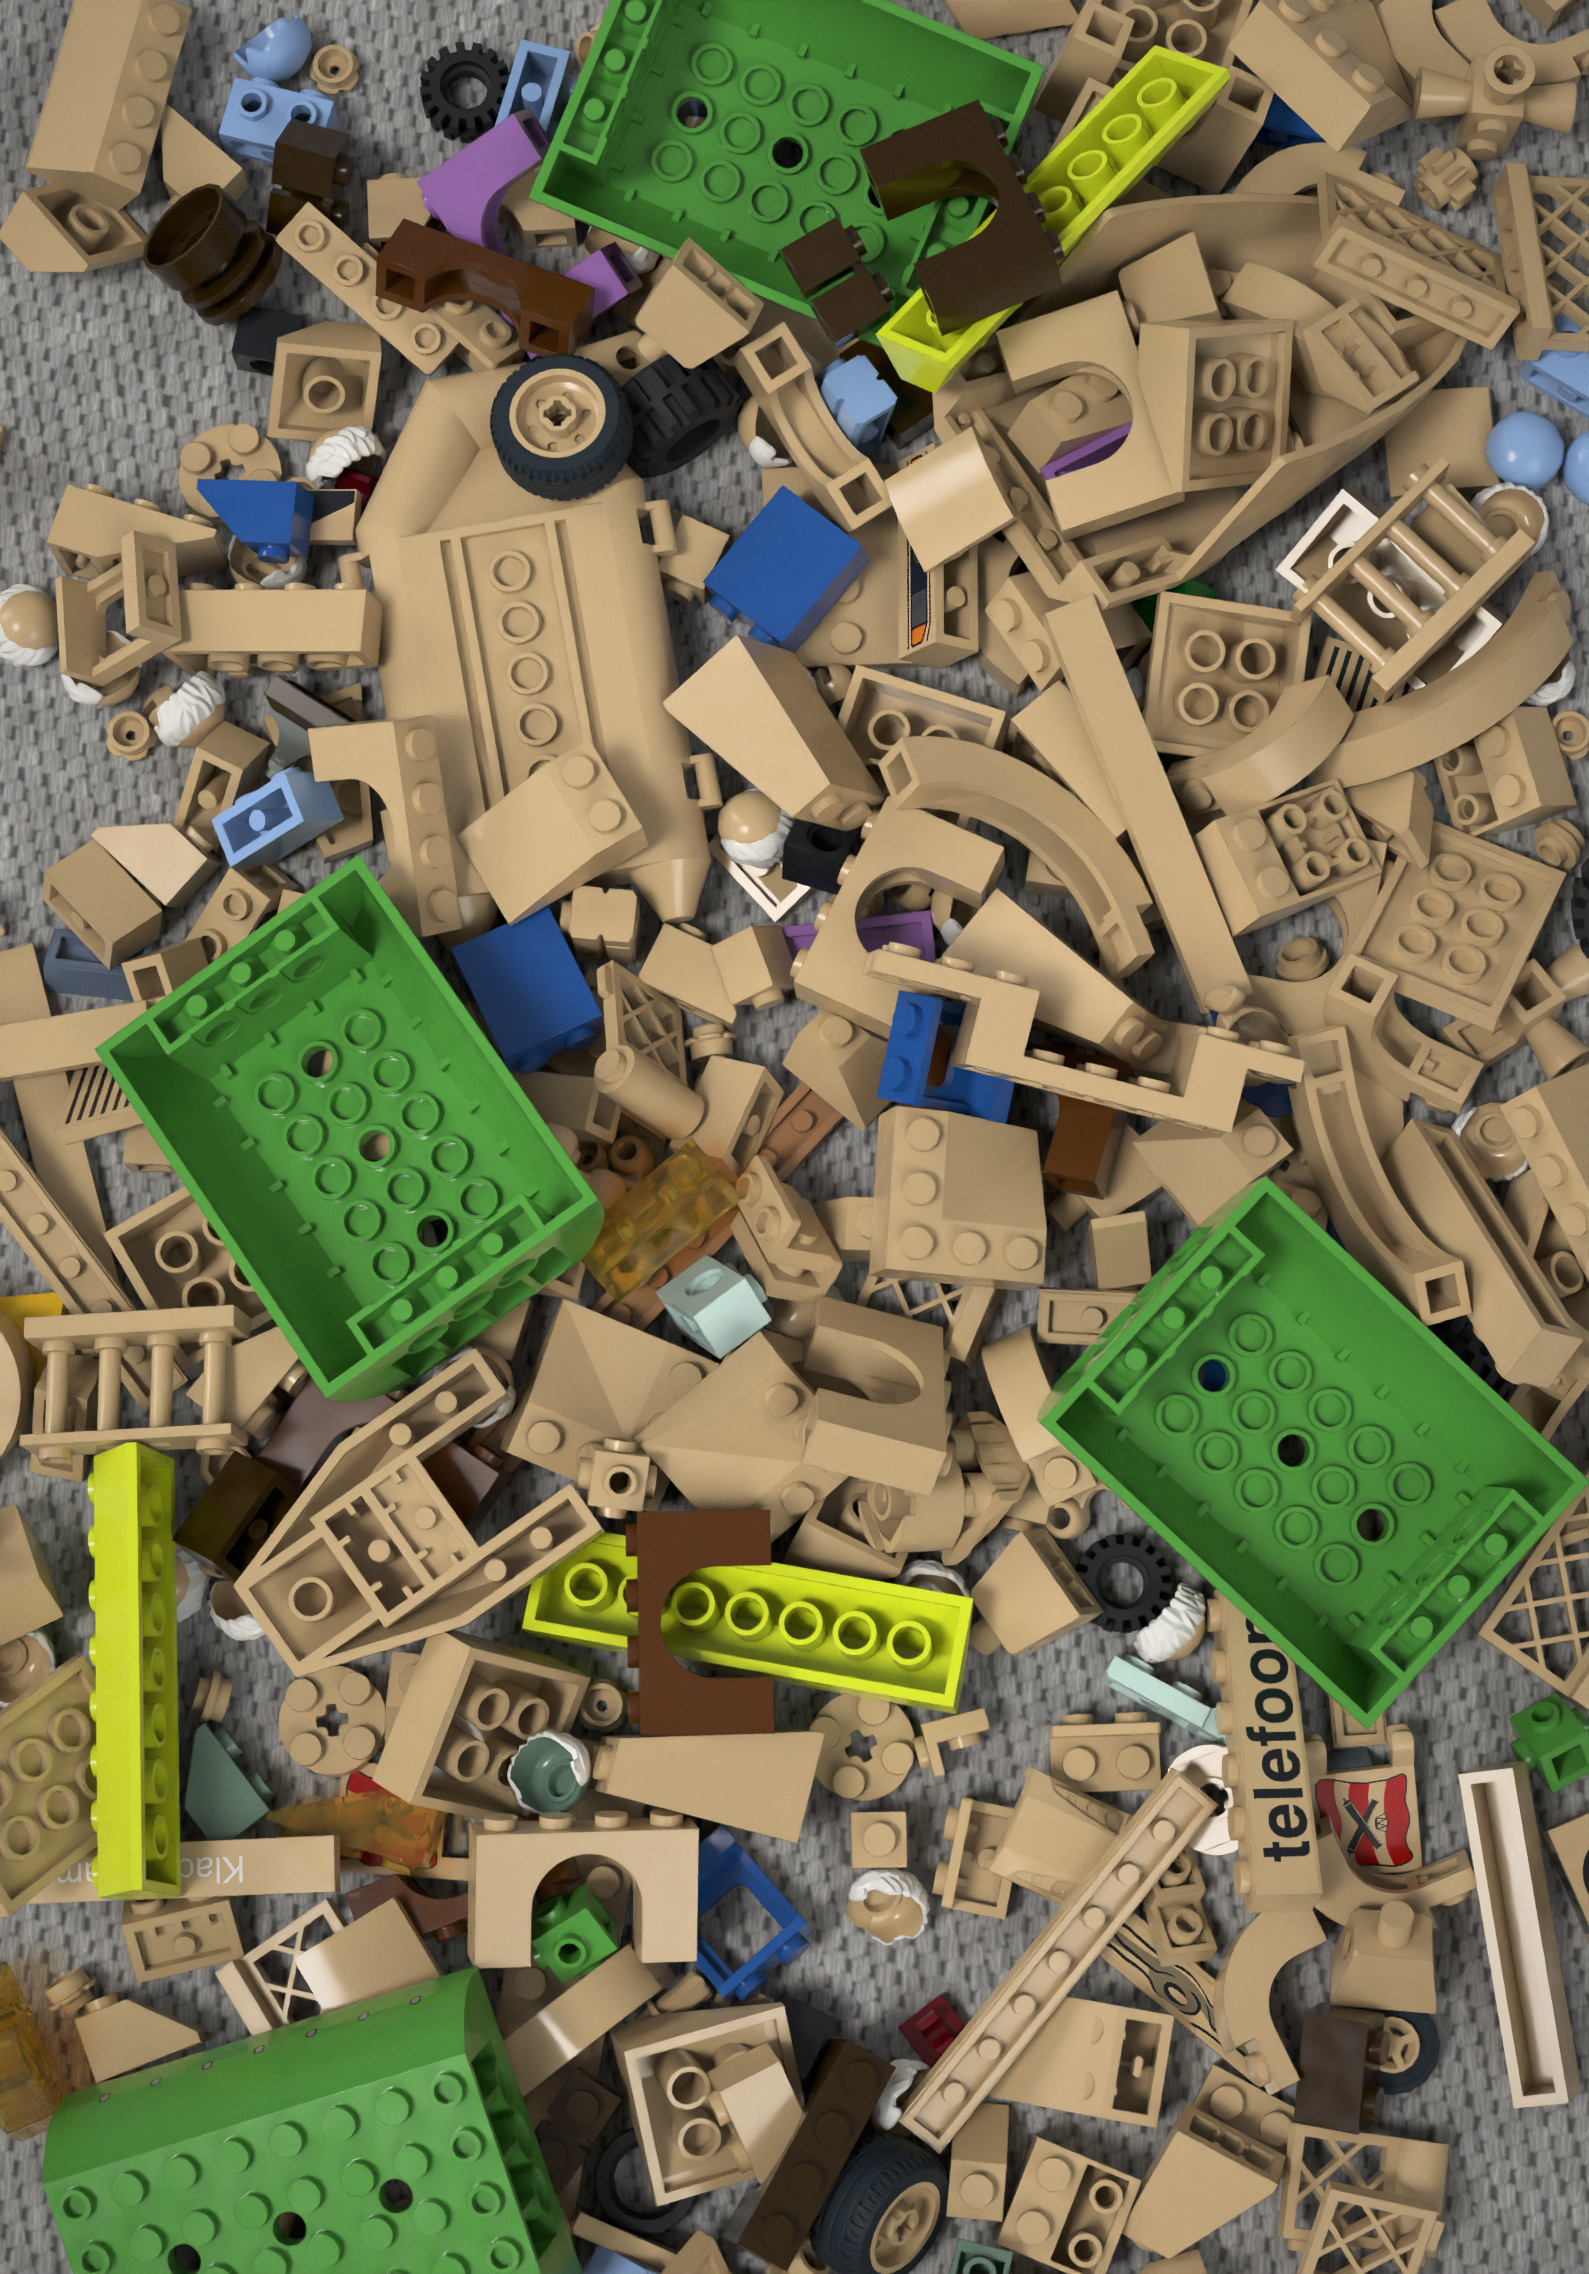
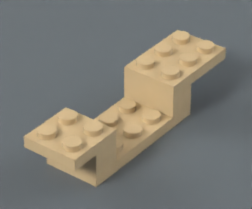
M889 942V945H883L882 949L867 953L861 975L966 1002L950 1066L1210 1134L1232 1132L1246 1076L1275 1084L1301 1083L1306 1061L1290 1057L1292 1047L1266 1040H1260V1043L1249 1041L1248 1046L1239 1044V1033L1208 1026L1207 1029L1197 1028L1196 1034L1179 1037L1168 1083L1141 1076L1138 1079L1129 1077L1128 1083L1116 1080L1118 1070L1087 1062L1085 1065L1077 1064L1076 1069L1064 1067L1065 1056L1039 1049L1025 1050L1040 994L1038 990L1026 988L1027 977L996 970V973L988 972L987 977L973 974L974 963L943 956L942 959L936 958L935 963L920 960L922 950L894 942Z

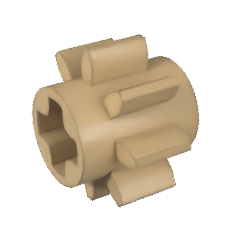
M1435 146L1418 160L1420 166L1415 171L1419 177L1414 180V188L1428 207L1438 211L1445 204H1448L1455 213L1473 198L1472 192L1476 190V186L1472 182L1477 179L1478 172L1474 163L1462 150L1452 148L1444 154L1438 146Z

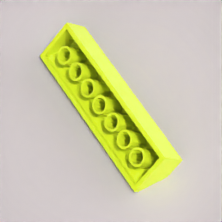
M1154 45L1026 178L1027 184L1023 185L1022 188L1025 194L1035 191L1046 217V222L1041 223L1044 232L1054 229L1065 258L1073 251L1105 210L1115 207L1122 201L1144 175L1161 160L1167 151L1213 105L1231 78L1228 69ZM997 209L966 241L972 239L987 227ZM920 288L876 333V336L902 380L936 394L1023 302L942 336Z
M129 1442L95 1455L94 1472L89 1474L87 1483L90 1501L94 1504V1526H91L89 1529L88 1546L91 1556L95 1558V1580H92L89 1585V1603L92 1611L95 1612V1634L90 1638L89 1655L92 1665L96 1667V1689H93L90 1695V1713L92 1719L96 1722V1744L91 1749L90 1765L93 1775L97 1777V1799L93 1801L91 1806V1823L93 1830L97 1833L98 1855L94 1856L92 1860L91 1876L95 1888L98 1889V1898L114 1901L181 1897L176 1543L171 1540L176 1534L175 1459L138 1442Z
M605 1532L562 1564L531 1583L522 1629L535 1638L627 1654V1635H638V1612L627 1613L626 1579H637V1557H626V1536ZM771 1562V1565L714 1566L702 1568L686 1575L672 1588L662 1609L661 1631L669 1653L679 1664L743 1676H772L773 1681L957 1715L967 1662L974 1599Z

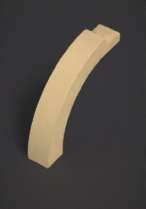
M1554 570L1534 573L1518 605L1502 628L1482 648L1459 666L1407 695L1386 702L1383 705L1353 712L1354 717L1339 744L1308 775L1313 786L1337 778L1341 788H1347L1393 776L1417 767L1473 739L1503 719L1530 697L1552 674L1573 644V639L1566 625V621L1571 614L1570 599L1566 591L1562 590Z
M936 736L901 737L878 762L896 810L917 808L940 809L979 819L1012 836L1043 860L1062 880L1083 911L1112 980L1130 977L1155 953L1151 944L1150 934L1140 917L1153 903L1142 878L1126 852L1098 818L1074 795L1050 777L1025 762L1001 751L973 742Z
M1333 1024L1287 1037L1289 1047L1293 1048L1291 1057L1306 1061L1301 1083L1288 1086L1300 1141L1322 1202L1349 1254L1425 1326L1472 1313L1463 1260L1447 1254L1437 1247L1416 1226L1394 1193L1378 1160L1358 1098L1345 1026Z

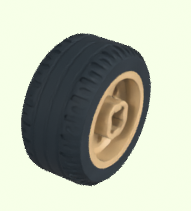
M561 353V355L552 354L549 357L544 355L542 358H535L533 362L530 360L527 364L521 365L518 371H513L512 375L506 378V382L502 383L497 392V397L493 401L490 429L499 460L511 479L521 488L535 496L539 495L544 499H557L558 501H570L572 498L580 499L581 497H587L589 493L592 492L594 494L599 489H603L605 484L611 483L627 462L632 448L633 423L625 394L613 375L603 366L589 358L584 359L583 356H576L574 354L567 356L565 353Z
M878 2133L857 2142L809 2229L813 2251L823 2263L839 2274H908L927 2254L944 2223L949 2188L948 2175L944 2166L934 2156L896 2133Z

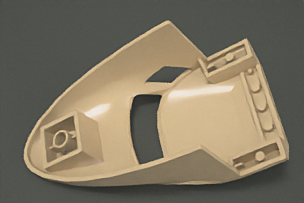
M1242 193L1185 196L1145 201L1105 210L1059 267L1063 285L1036 296L1014 325L1087 301L1106 287L1121 286L1118 274L1122 268L1174 240L1194 232L1208 271L1213 268L1240 273L1245 263L1250 262L1271 268L1298 280L1325 298L1335 308L1340 307L1352 298L1357 299L1362 304L1360 309L1381 325L1401 349L1411 371L1415 370L1420 380L1414 386L1368 415L1337 398L1307 393L1291 365L1288 418L1295 432L1299 434L1304 448L1278 457L1244 496L1242 485L1185 492L1184 502L1065 542L1062 540L1047 495L1043 475L1035 470L1007 433L1030 400L1070 376L1014 394L997 345L996 335H992L936 394L932 393L934 431L944 444L969 427H976L1000 471L996 476L1019 516V519L1004 527L1002 531L1046 596L1051 599L1072 603L1093 594L1099 610H1106L1174 588L1210 569L1232 548L1267 522L1287 511L1306 494L1364 452L1406 417L1456 363L1468 339L1313 267L1312 253L1321 242L1317 197Z

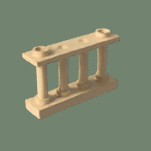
M1443 456L1431 468L1425 463L1420 465L1402 486L1407 492L1320 579L1314 574L1311 575L1292 596L1296 601L1290 618L1292 621L1299 625L1314 611L1371 664L1369 670L1374 675L1371 677L1367 691L1382 705L1530 557L1536 543L1521 528L1509 540L1503 535L1497 538L1440 485L1445 479L1450 465ZM1423 500L1432 506L1482 553L1480 559L1485 564L1472 577L1466 572L1460 575L1403 522ZM1386 537L1392 540L1445 590L1443 596L1448 601L1435 614L1429 609L1423 612L1366 559ZM1349 574L1354 576L1408 627L1406 633L1411 638L1398 651L1394 650L1391 646L1387 649L1384 648L1329 596Z
M235 1305L25 1317L24 1339L40 1349L42 1355L48 1357L45 1433L20 1435L19 1446L36 1455L39 1462L46 1464H67L71 1462L72 1455L100 1454L129 1442H138L155 1451L196 1449V1453L209 1456L228 1454L229 1447L248 1446V1435L232 1423H224L226 1348L232 1346V1340L250 1339L251 1318ZM199 1342V1346L204 1347L202 1425L172 1426L174 1351L179 1350L180 1343ZM146 1345V1348L152 1351L149 1428L119 1429L122 1354L127 1353L128 1346ZM94 1349V1352L100 1354L96 1431L67 1432L70 1357L75 1356V1350Z

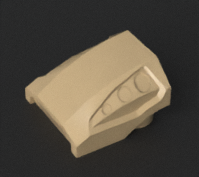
M987 1411L966 1412L961 1421L950 1430L947 1441H952L956 1446L963 1482L972 1487L975 1496V1506L973 1514L969 1517H964L962 1529L956 1540L955 1547L953 1549L941 1550V1559L944 1566L957 1565L969 1556L973 1547L995 1528L1011 1505L1019 1502L1031 1477L1027 1464L1022 1461L1007 1426Z
M1027 1767L1023 1777L1027 1778L1026 1783L992 1859L987 1858L983 1868L1029 1891L1063 1905L1133 1816L1047 1774Z

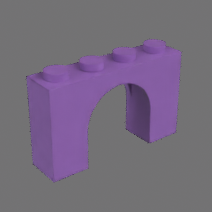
M530 108L513 113L417 181V184L423 191L422 201L428 212L434 218L443 222L451 236L509 256L503 247L498 231V213L501 202L513 184L543 163L552 141ZM616 241L597 250L562 274L564 277L595 287L592 321L644 286ZM500 311L508 325L518 333L511 319ZM525 351L527 352L531 360L539 356L529 351Z

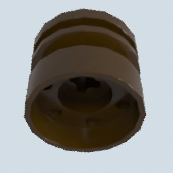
M210 183L193 189L164 213L152 229L143 252V261L146 267L169 289L180 291L184 303L190 308H195L198 316L207 324L215 326L233 321L247 312L264 295L274 281L282 264L283 249L277 244L276 239L270 234L265 233L257 221L246 219L243 208L219 185Z

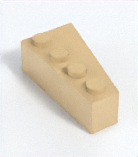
M1136 337L1134 341L1138 350L1139 339ZM1077 374L1070 376L1030 400L1007 435L1035 470L1042 474L1040 471L1041 467L1133 421V415L1125 396L1113 384L1097 376Z
M349 582L337 583L334 589H316V587L305 583H287L284 586V590H266V587L254 583H238L235 585L234 590H217L216 587L209 584L189 583L185 585V590H179L182 639L161 651V653L192 677L199 671H204L214 678V670L229 672V676L233 678L252 677L253 667L257 666L278 675L295 674L299 670V663L306 662L309 668L317 671L378 667L383 605L365 586Z

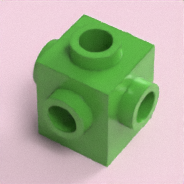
M1557 1692L1509 1718L1517 1739L1510 1743L1517 1761L1526 1760L1528 1771L1534 1769L1552 1794L1589 1774V1722L1579 1707L1570 1710Z
M586 1883L562 1898L561 1896H554L547 1899L536 1909L534 1916L531 1917V1955L544 1971L551 1968L562 1984L577 1974L579 1976L588 1975L602 1964L607 1955L618 1949L617 1923Z

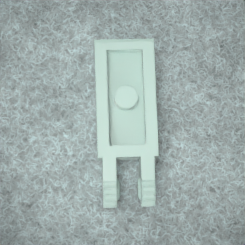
M1126 1655L1124 1660L1114 1656L1108 1662L1100 1677V1680H1102L1101 1684L1211 1744L1226 1745V1736L1219 1735L1216 1729V1708L1211 1709L1200 1703L1203 1696L1198 1691L1181 1682L1174 1681L1172 1686L1160 1681L1152 1676L1155 1671L1153 1667L1131 1655Z

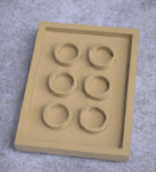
M898 463L873 464L883 482L898 472ZM798 467L762 468L763 508L780 487L784 485L831 522ZM892 506L848 534L863 546L870 562L794 653L798 661L808 671L816 672L819 668L829 671V663L844 665L848 670H855L856 665L870 669L925 668V665L899 659L898 517Z
M1433 820L1429 863L1423 869H1419L1403 858L1397 857L1349 952L1398 974L1394 992L1493 1032L1560 893L1567 873Z
M84 1655L71 1657L0 1711V1918L11 1916L97 1847V1833L93 1830L91 1823V1806L93 1801L97 1799V1777L93 1775L90 1765L91 1749L96 1744V1722L92 1719L90 1713V1695L92 1690L96 1689V1675Z

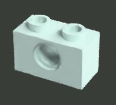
M707 1254L655 1292L681 1333L719 1359L772 1321L762 1305L767 1300V1296H765L766 1294L758 1282L750 1274L742 1276L732 1263L727 1262L723 1265Z

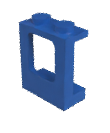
M899 990L877 1098L1006 1124L1015 1082L950 1066L966 1004ZM940 1021L951 1024L954 1027L955 1035L945 1081L941 1086L933 1087L926 1085Z
M720 1825L699 1844L697 1922L732 1889L737 1886H745L783 1929L735 1973L729 1969L697 1930V1961H694V1963L716 1987L719 1994L729 2004L733 2005L739 1999L745 2003L754 1998L767 1985L768 1980L765 1976L780 1962L787 1966L798 1959L809 1947L810 1943L806 1939L814 1933V1930L725 1827Z

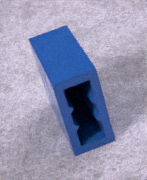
M782 485L704 579L703 583L713 597L708 603L721 616L731 623L739 617L752 627L748 635L753 640L795 653L864 570L870 560L861 544Z
M545 906L511 927L508 923L450 948L453 968L489 1042L511 1074L518 1070L520 1074L536 1071L549 1061L548 1057L566 1049L569 1052L583 1050L598 1039L597 1035L603 1033V1015L549 906Z

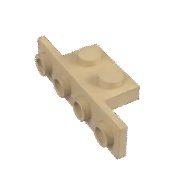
M310 202L304 205L276 237L277 244L426 376H432L461 344L426 312L422 313L375 296L376 267L379 252L366 242L360 248Z

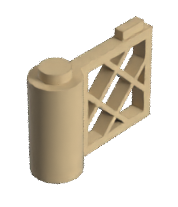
M612 960L596 969L598 995L603 997L606 1052L598 1058L595 1064L593 1079L595 1088L671 1140L683 1139L691 1134L700 1123L703 1116L704 1103L702 1097L687 1086L681 1008ZM656 1014L663 1018V1026L660 1023ZM625 1032L633 1045L625 1041Z
M1290 2123L1277 2236L1288 2239V2250L1304 2252L1311 2229L1295 2227L1297 2203L1311 2191L1321 2203L1324 2190L1319 2184L1340 2166L1355 2186L1372 2190L1377 2187V2191L1436 2203L1438 2216H1442L1450 2144L1365 2132L1355 2135L1310 2125ZM1305 2137L1322 2139L1334 2156L1331 2161L1314 2175L1311 2174L1302 2161ZM1336 2141L1350 2142V2144L1341 2150ZM1365 2145L1380 2146L1379 2170L1364 2182L1349 2159ZM1301 2175L1305 2183L1299 2187ZM1341 2202L1336 2207L1333 2220L1340 2230L1349 2226L1342 2216L1353 2208L1355 2204ZM1400 2215L1383 2224L1394 2242L1415 2231L1419 2218ZM1376 2229L1372 2230V2237L1361 2235L1348 2242L1351 2247L1375 2250L1386 2246ZM1328 2231L1326 2237L1332 2235L1331 2231ZM1439 2242L1436 2251L1425 2250L1420 2267H1425L1426 2257H1438ZM1407 2252L1401 2254L1404 2259L1406 2257Z
M1328 2180L1296 2274H1367L1366 2272L1393 2258L1401 2269L1400 2274H1417L1425 2250L1436 2251L1445 2225L1444 2217L1438 2216L1436 2203ZM1338 2201L1362 2206L1367 2214L1366 2217L1341 2230L1333 2220ZM1400 2215L1419 2218L1415 2231L1394 2242L1383 2224ZM1376 2229L1386 2246L1358 2260L1348 2242ZM1328 2230H1330L1332 2235L1326 2237ZM1338 2247H1341L1351 2263L1334 2273L1315 2270L1319 2257ZM1407 2252L1406 2257L1404 2259L1401 2254Z

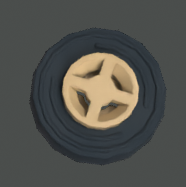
M1354 2007L1355 2009L1385 2014L1383 2031L1389 2033L1390 2047L1385 2064L1383 2066L1380 2065L1378 2086L1383 2087L1384 2094L1397 2095L1411 2092L1426 2082L1437 2065L1440 2050L1437 2027L1429 2014Z

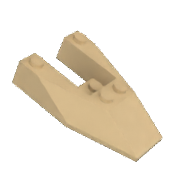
M476 1348L339 1443L233 1585L296 1678L467 1626L562 1564L605 1533L600 1523L570 1483L479 1547L421 1462L512 1399Z

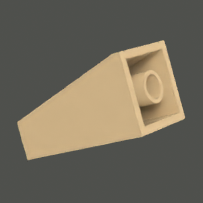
M736 635L662 702L671 715L792 818L848 832L863 825L867 817L872 815L871 810L885 799V796L800 662L791 651Z
M996 888L940 958L942 959L943 956L974 963L973 974L985 977L988 976V972L996 973V970L1027 977L1026 988L1040 991L1032 1027L1093 1052L1098 1051L1119 1061L1129 1062L1132 1068H1136L1141 1061L1149 1059L1158 1050L1162 1042V1035L1169 1028L1039 918L998 888Z
M786 1729L774 1730V1734L602 1736L600 1745H592L589 1750L591 1780L588 1790L683 1813V1815L775 1839L798 1843L825 1734L815 1731Z

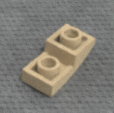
M1188 1845L1183 1848L1143 1898L1149 1929L1161 1967L1212 1960L1217 1951L1214 1937L1200 1901L1206 1888L1193 1851Z

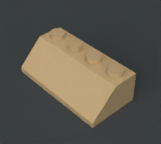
M74 0L25 171L118 211L138 196L142 189L192 9L172 0Z
M1354 487L1343 488L1282 561L1276 571L1297 589L1313 574L1320 579L1385 513ZM1388 537L1366 557L1374 567L1423 612L1429 609L1435 614L1448 601L1443 596L1445 590ZM1351 574L1329 594L1338 605L1384 648L1387 649L1391 646L1394 650L1398 651L1411 638L1406 633L1408 627ZM1486 600L1406 682L1417 690L1450 672L1482 648L1502 628L1508 618Z

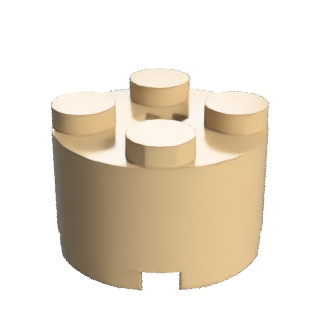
M947 1441L948 1444L954 1446L949 1472L946 1477H937L930 1496L858 1478V1483H867V1500L858 1501L860 1522L866 1539L875 1550H886L885 1553L941 1551L955 1547L956 1540L962 1529L964 1517H969L973 1514L975 1496L972 1487L963 1482L962 1472L958 1463L957 1449L952 1441Z

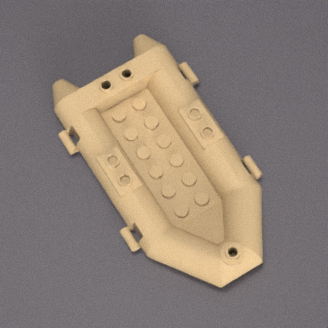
M526 362L501 366L496 369H484L426 379L356 527L355 536L358 552L338 557L342 583L349 582L363 585L360 564L365 568L372 569L375 590L371 594L383 605L378 673L386 719L433 715L462 929L435 934L450 955V948L493 930L499 910L459 842L457 835L540 767L586 740L590 739L642 825L649 847L582 886L602 887L603 889L633 883L663 923L674 924L693 919L711 864L702 810H711L723 806L714 754L705 753L692 756L688 728L671 715L662 703L680 687L657 556H670L678 552L669 501L655 500L648 502L644 481L627 463L623 466L621 472L617 473V477L611 483L605 484L604 488L599 489L596 493L593 494L591 492L587 497H581L580 499L572 498L570 501L544 499L539 495L535 496L527 492L524 488L517 485L506 473L499 460L491 436L490 415L494 398L497 397V392L502 383L506 382V378L511 376L513 371H518L521 365L527 364ZM649 514L655 545L642 543L639 523L646 520ZM694 767L700 795L698 800L687 798L684 774L692 771ZM388 809L381 811L380 815L388 863L390 864L394 851V832Z

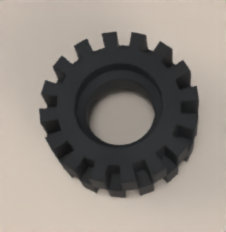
M464 42L455 43L456 52L450 53L447 46L439 49L440 59L438 61L431 56L426 62L428 72L422 70L420 95L426 118H430L431 126L436 132L442 129L444 138L453 141L454 136L458 135L460 136L461 143L470 144V136L477 135L479 138L495 127L510 74L504 60L498 61L497 52L491 48L485 54L480 43L473 42L472 50H465ZM464 77L478 79L487 89L483 102L469 109H461L454 106L447 97L450 86L456 80Z
M1124 1533L1123 1535L1112 1534L1093 1543L1081 1556L1075 1571L1104 1611L1098 1617L1089 1621L1093 1625L1096 1624L1102 1630L1110 1633L1112 1631L1120 1632V1634L1131 1633L1147 1627L1149 1622L1156 1619L1167 1606L1169 1596L1172 1593L1173 1583H1171L1170 1578L1172 1572L1170 1565H1167L1163 1558L1165 1555L1159 1548L1155 1549L1150 1544L1151 1541L1144 1537L1142 1539L1134 1537V1534ZM1115 1563H1128L1140 1572L1143 1578V1591L1136 1601L1120 1605L1113 1603L1105 1596L1101 1587V1579L1104 1571L1109 1566Z

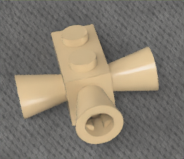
M1502 45L1493 49L1488 55L1475 54L1466 73L1465 80L1419 67L1414 86L1412 116L1415 120L1462 115L1453 133V148L1462 150L1470 159L1488 161L1495 159L1497 156H1504L1521 121L1568 135L1571 131L1575 115L1577 87L1575 82L1530 87L1536 74L1534 60L1521 47Z
M1572 944L1545 970L1535 958L1526 962L1493 1032L1459 1018L1442 1029L1439 1039L1444 1045L1485 1063L1483 1070L1529 1042L1548 1081L1583 1066L1589 1060V1048L1556 1020L1565 1002L1589 994V958H1586L1580 946Z

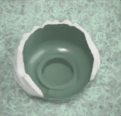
M552 1730L540 1731L535 1736L528 1737L527 1744L520 1745L518 1753L511 1757L512 1764L509 1765L507 1772L508 1781L516 1793L518 1804L530 1813L540 1815L546 1812H569L585 1797L590 1782L591 1759L587 1748L576 1737L568 1733H558Z

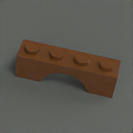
M407 219L401 221L377 256L375 296L422 313L436 305L449 301L469 300L488 304L502 311L514 323L518 331L520 349L542 357L544 355L549 357L552 354L561 355V353H565L567 356L574 354L592 327L595 287Z
M537 1817L530 1821H539L540 1817ZM573 1856L558 1863L542 1878L534 1894L538 1904H542L554 1896L563 1897L569 1893L567 1884L582 1879L575 1857ZM393 1874L345 1893L354 1921L397 1895L423 1941L435 1937L437 1944H441L468 1933L466 1926L468 1924V1892L454 1898L440 1899L425 1891L409 1875Z

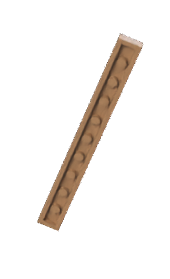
M802 1082L778 1107L756 1155L767 1157L779 1181L784 1183L845 1117ZM713 1177L701 1190L708 1199L710 1213L706 1222L694 1230H682L673 1224H669L645 1250L652 1266V1273L648 1282L635 1290H626L614 1283L590 1310L646 1332L666 1310L655 1292L706 1254L714 1259L734 1237L730 1225L737 1213L741 1211L732 1195L736 1182ZM529 1375L515 1389L516 1398L512 1412L488 1427L479 1428L466 1442L472 1448L476 1442H480L498 1453L504 1459L500 1467L511 1475L526 1460L503 1451L499 1446Z

